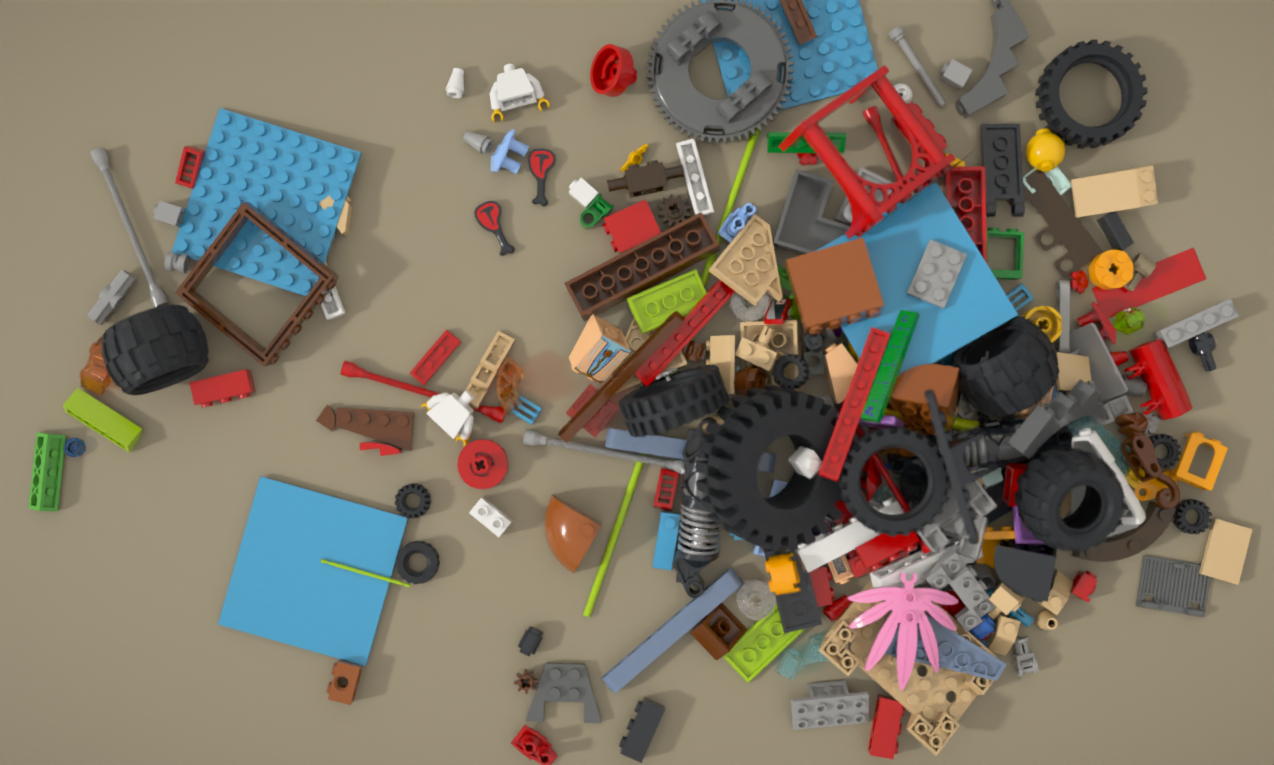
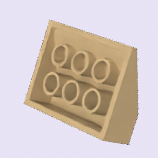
M786 320L784 324L766 325L775 329L768 345L770 346L769 348L782 353L781 356L796 354L803 358L801 346L802 321ZM764 321L740 322L741 339L744 337L758 341L764 328ZM741 358V370L755 365ZM794 363L786 365L784 368L785 377L789 380L797 378L799 375L797 365ZM766 370L768 378H764L765 386L771 385L783 388L775 381L774 371ZM803 385L793 390L803 392Z

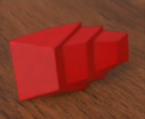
M1093 301L1092 312L1077 318V321L1081 327L1089 323L1101 322L1102 328L1098 329L1102 339H1110L1112 344L1115 345L1116 328L1111 324L1108 317L1103 314L1100 306Z
M872 457L867 460L862 471L867 472V477L860 476V484L863 486L861 488L867 490V501L872 499L882 484L880 472L875 466L873 459H871Z
M527 725L522 727L511 742L528 759H533L541 765H551L558 757L551 748L552 745L547 741V738Z

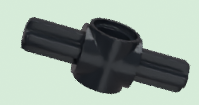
M1203 332L1192 337L1189 340L1192 353L1200 355L1206 372L1215 370L1216 364L1211 352L1216 348L1213 335Z
M805 334L801 346L819 352L825 336L821 334Z

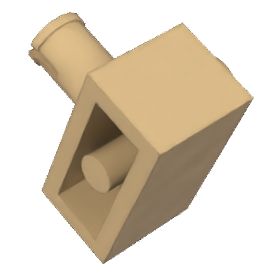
M764 325L758 341L742 337L735 355L768 371H774L773 366L776 365V360H779L782 353L768 346L775 329Z
M1001 581L989 597V600L997 607L987 614L991 618L996 619L1001 612L1006 615L1011 610L1015 612L1026 597L1016 594Z

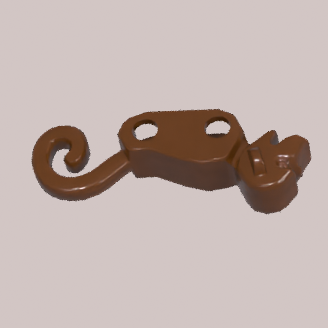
M1137 412L1117 416L1115 423L1121 427L1118 429V432L1127 436L1121 445V451L1135 476L1142 482L1155 479L1165 484L1168 488L1161 489L1156 493V502L1163 509L1175 507L1180 500V490L1171 477L1161 473L1162 468L1158 463L1154 446L1148 436L1144 434L1148 427L1147 418ZM1125 445L1130 447V453L1126 452ZM1139 469H1142L1144 471V477L1140 475ZM1171 494L1170 501H1167L1165 496Z

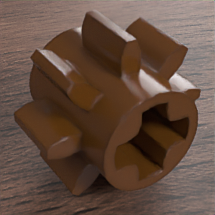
M690 340L689 345L687 344L682 351L686 354L685 359L696 363L699 362V359H704L707 351L703 349L704 344Z
M524 669L522 675L520 673L516 674L519 680H515L514 684L519 685L518 692L525 690V693L528 694L530 688L532 690L536 689L533 683L538 682V679L533 677L534 671L528 673L527 669ZM529 678V679H530L529 684L526 683V684L524 685V684L522 683V682H523V679Z

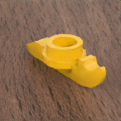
M644 144L636 151H632L620 170L624 172L628 169V166L640 164L642 162V154L646 152L649 145Z

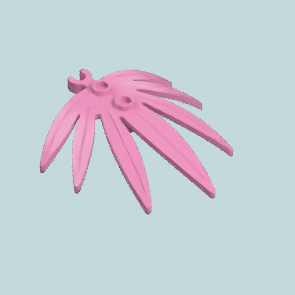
M901 572L900 579L903 582V588H874L848 596L847 599L862 603L885 600L859 615L849 624L851 629L868 625L892 609V613L885 621L873 643L865 670L869 671L884 655L894 637L899 622L897 675L899 689L904 690L912 672L916 656L917 623L919 624L922 642L931 666L936 673L939 671L937 642L924 611L926 610L944 627L956 631V627L950 617L941 608L931 603V601L952 605L958 603V599L937 589L913 588L917 580L916 573H911V579L907 581L906 573Z

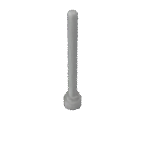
M901 25L888 33L891 40L899 43L940 107H944L946 104L945 100L905 40L904 29Z

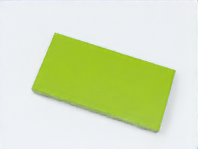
M697 269L629 297L626 300L641 334L658 328L675 311L685 316L707 292Z
M775 603L740 637L730 652L723 657L749 683L804 630L784 633L777 603Z

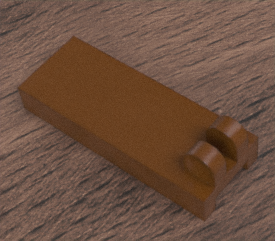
M779 0L798 46L816 38L817 35L802 0Z

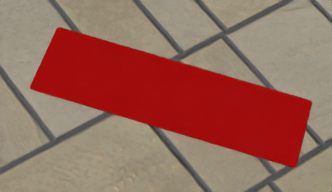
M1194 248L1156 262L1153 272L1147 278H1141L1133 291L1125 289L1124 286L1112 290H1103L1096 286L1092 288V291L1103 314L1111 318L1120 314L1119 312L1129 307L1132 309L1206 280V276Z

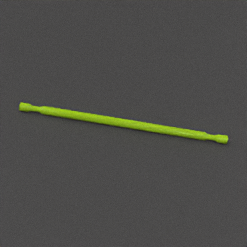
M325 559L321 560V563L324 564L327 563L331 566L394 584L404 585L408 588L411 585L339 563L329 562Z

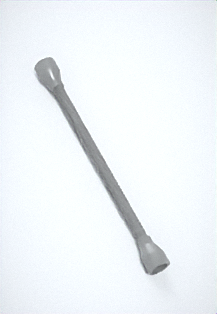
M94 149L90 152L93 162L103 173L130 241H132L133 248L143 268L144 275L147 277L153 307L167 305L169 301L166 294L160 289L155 278H153L154 276L143 253L144 251H142L143 249L140 242H138L139 240L129 215H127V210L116 188L117 186L110 172L109 157L106 149Z
M526 429L523 444L525 445L551 444V446L582 450L594 454L599 453V455L604 454V456L635 460L647 464L652 463V465L657 464V466L662 465V467L673 469L681 474V468L684 467V459H670L667 461L655 457L650 458V456L645 457V455L640 456V454L626 453L613 449L609 450L597 446L592 447V445L587 446V444L570 443V441L564 442L560 439H551Z

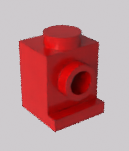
M1078 571L1073 579L1070 593L1089 603L1091 599L1088 596L1093 594L1096 589L1095 584L1097 580L1095 579L1097 576L1089 571L1085 573Z

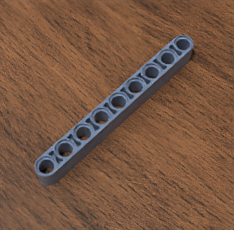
M608 428L605 447L684 459L682 452L687 440L657 435L633 437L629 431ZM764 452L760 458L757 471L773 473L776 454Z
M732 568L727 569L703 590L700 597L693 598L601 679L614 694L735 592L744 583Z

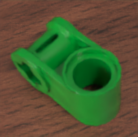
M601 193L592 200L580 215V224L584 229H593L614 208L613 204L610 205L602 198L603 195ZM590 215L594 218V221L591 224H586L583 218Z

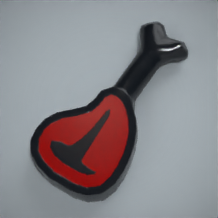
M534 149L528 156L529 169L537 180V196L532 200V203L534 205L541 204L543 207L548 204L545 198L547 173L556 163L555 154L548 149Z
M495 201L484 202L475 209L474 215L477 222L482 228L495 234L501 245V256H504L506 253H514L515 247L507 242L499 222L502 214L501 206Z

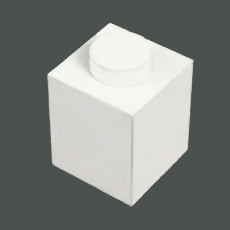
M582 178L579 180L575 179L569 186V195L585 209L599 194Z
M802 446L788 459L798 474L811 478L822 465V461L814 450Z

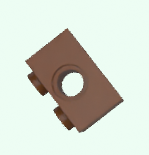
M342 659L334 663L331 673L334 675L333 681L329 682L327 687V693H329L328 700L351 705L356 696L363 665ZM340 677L347 678L348 685H342Z

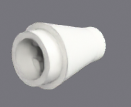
M453 68L445 90L449 97L461 98L462 94H464V70L460 68Z

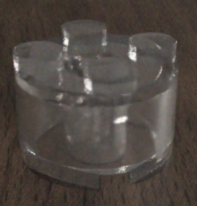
M734 291L730 297V310L733 316L741 322H755L766 314L770 300L766 292L756 306L746 307L745 304L747 302L745 298Z
M753 578L744 581L735 594V601L739 611L752 620L765 618L775 607V594L770 591L769 585L761 579ZM754 595L760 598V600H756V603H753L751 600Z

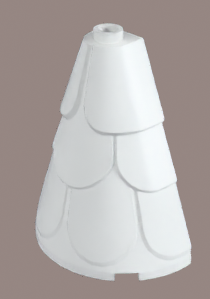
M1091 428L1079 430V434L1072 437L1071 448L1091 452L1105 461L1116 473V477L1123 487L1125 497L1122 499L1125 508L1123 516H1120L1123 525L1143 523L1146 519L1145 511L1127 483L1122 471L1114 462L1115 458L1095 430H1091ZM1086 485L1078 486L1071 490V514L1082 503Z

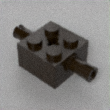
M658 160L649 161L645 166H639V164L630 165L625 170L624 177L607 180L608 189L611 192L626 188L629 198L667 191L669 179L684 177L683 166L665 168L663 162L658 163Z

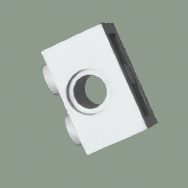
M482 497L469 512L498 537L503 534L513 521L485 497Z

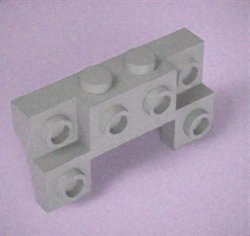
M978 480L964 486V489L968 488L971 500H968L970 507H974L975 512L981 519L997 507ZM952 486L947 491L948 502H944L941 507L943 512L933 518L934 522L931 525L926 524L922 527V531L917 532L933 554L950 543L941 529L961 515Z
M910 500L909 507L911 510L919 504L918 501L913 503ZM960 515L942 528L941 531L945 536L961 540L958 555L978 560L988 519L986 517L981 519L976 515L977 519L974 521L980 543L971 545L968 539L970 536H967L969 533L966 532V526H964Z
M952 547L942 555L938 563L924 577L933 589L940 590L948 584L951 585L966 605L955 617L965 631L968 632L983 622L981 617L997 606L989 600L990 596L985 591L988 588L982 579L977 580L975 578L978 574L971 565L967 567Z

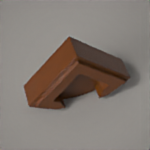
M326 405L316 421L330 431H334L336 427V417L334 410L329 405Z

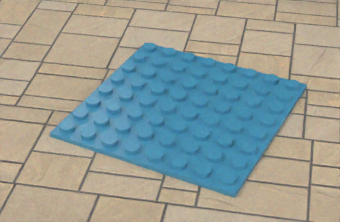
M746 0L747 6L753 2V9L759 5L760 13L766 10L765 17L771 14L770 22L776 20L775 28L782 27L779 34L784 32L786 34L782 40H789L785 47H791V51L787 52V54H793V58L788 61L794 62V65L789 67L794 69V73L788 74V76L793 77V81L787 82L792 85V88H786L790 94L789 96L783 95L787 102H780L783 106L782 110L844 94L878 70L859 0H802L817 37L799 46L779 0ZM717 8V9H725V10H734V9H726V8ZM724 41L713 42L728 98L746 80L748 81L751 72L750 62L747 55L738 46ZM784 62L781 63L779 67V83H781L780 81L782 75V66H784Z
M220 108L172 252L178 255L186 254L189 255V258L199 261L243 202H250L325 264L337 229V223L362 153ZM330 195L334 200L333 206L327 207L324 210L319 203ZM250 219L214 265L215 267L304 296L308 295L320 279L319 276Z
M937 183L925 188L919 195H916L915 198L891 214L890 217H887L890 215L887 212L883 213L884 218L858 238L854 235L848 239L844 234L818 249L821 250L864 238L884 307L876 318L868 319L864 317L860 318V322L849 325L848 322L840 324L859 358L861 357L871 327L890 333L891 336L900 310L913 311L920 314L898 377L910 368L937 362L1018 316V313ZM930 240L967 254L944 309L907 295Z
M260 476L218 625L366 666L390 582L331 566L327 563L324 564L321 563V560L325 559L329 562L339 563L391 578L408 518Z

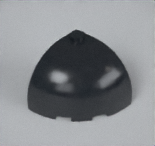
M1002 539L997 542L995 547L994 564L996 572L1004 585L1016 594L1031 598L1036 602H1048L1057 549L1048 545L1015 544V539H1009L1007 542Z

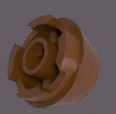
M752 365L738 371L734 379L735 394L749 397L748 389L756 387L765 390L764 378H768L766 370Z

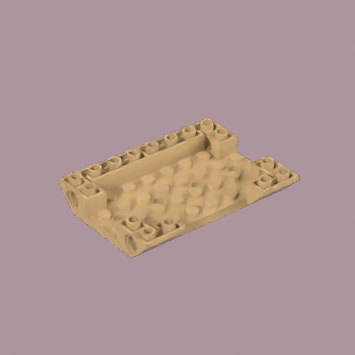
M871 579L861 591L873 589ZM885 600L871 603L852 601L824 636L818 651L847 677L858 665L911 713L906 730L937 756L960 725L957 723L959 718L977 695L985 694L994 680L940 667L936 673L931 665L914 662L909 680L904 690H900L897 675V657L884 654L869 671L865 670L873 643L885 621L892 613V609L868 625L851 629L849 624L859 615ZM931 601V603L941 608L953 621L956 627L954 632L997 657L969 631L966 632L962 625L939 604ZM926 610L924 611L925 614L932 617ZM920 665L924 666L926 670L925 675L922 677L917 673ZM949 691L954 694L952 702H948L946 699Z

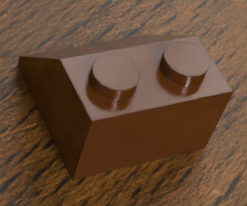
M721 603L698 622L690 634L717 661L730 652L747 628Z

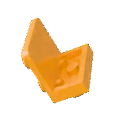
M991 526L986 527L982 544L983 557L976 560V564H988L991 568H995L994 553L996 544L1002 539L1005 542L1009 541V539H1015L1012 526H1000L1001 529H993Z

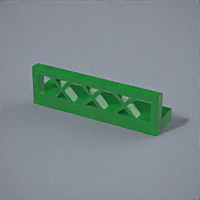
M769 132L767 134V153H816L804 137L783 152L779 145L792 132ZM825 133L840 153H844L846 133Z

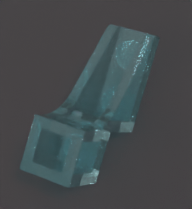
M818 634L815 637L810 635L801 656L797 650L789 648V650L784 649L775 667V672L795 680L796 675L805 665L829 661L818 651L824 637Z

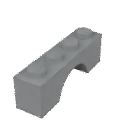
M1228 299L1154 332L1153 335L1156 340L1161 338L1165 347L1170 348L1239 315L1231 299Z

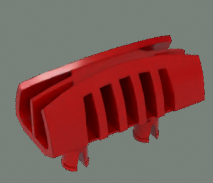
M1161 338L1145 342L1129 350L1135 365L1126 368L1124 373L1133 371L1127 376L1129 380L1140 375L1143 382L1147 383L1146 389L1151 400L1140 405V408L1149 406L1143 411L1145 415L1156 410L1160 420H1166L1182 416L1193 409L1183 381Z

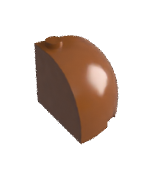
M937 364L919 365L906 370L896 379L889 402L893 410L899 411L902 414V419L913 427L916 424L924 428L925 433L937 437L930 415L931 410L928 408V400L926 401L927 398H925L924 392L934 389L940 410L946 414V430L951 431L958 400L959 368Z
M552 494L545 513L546 539L556 559L573 574L599 531L602 522Z

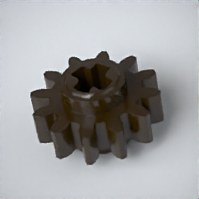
M670 194L669 201L663 198L665 205H658L659 209L662 210L658 213V216L664 217L662 224L669 222V228L673 224L677 225L685 221V218L691 217V214L687 212L692 210L691 206L687 205L688 199L681 201L680 194L677 196V199H674L673 195ZM674 208H677L679 213L676 212L675 215H672L671 210L674 211Z

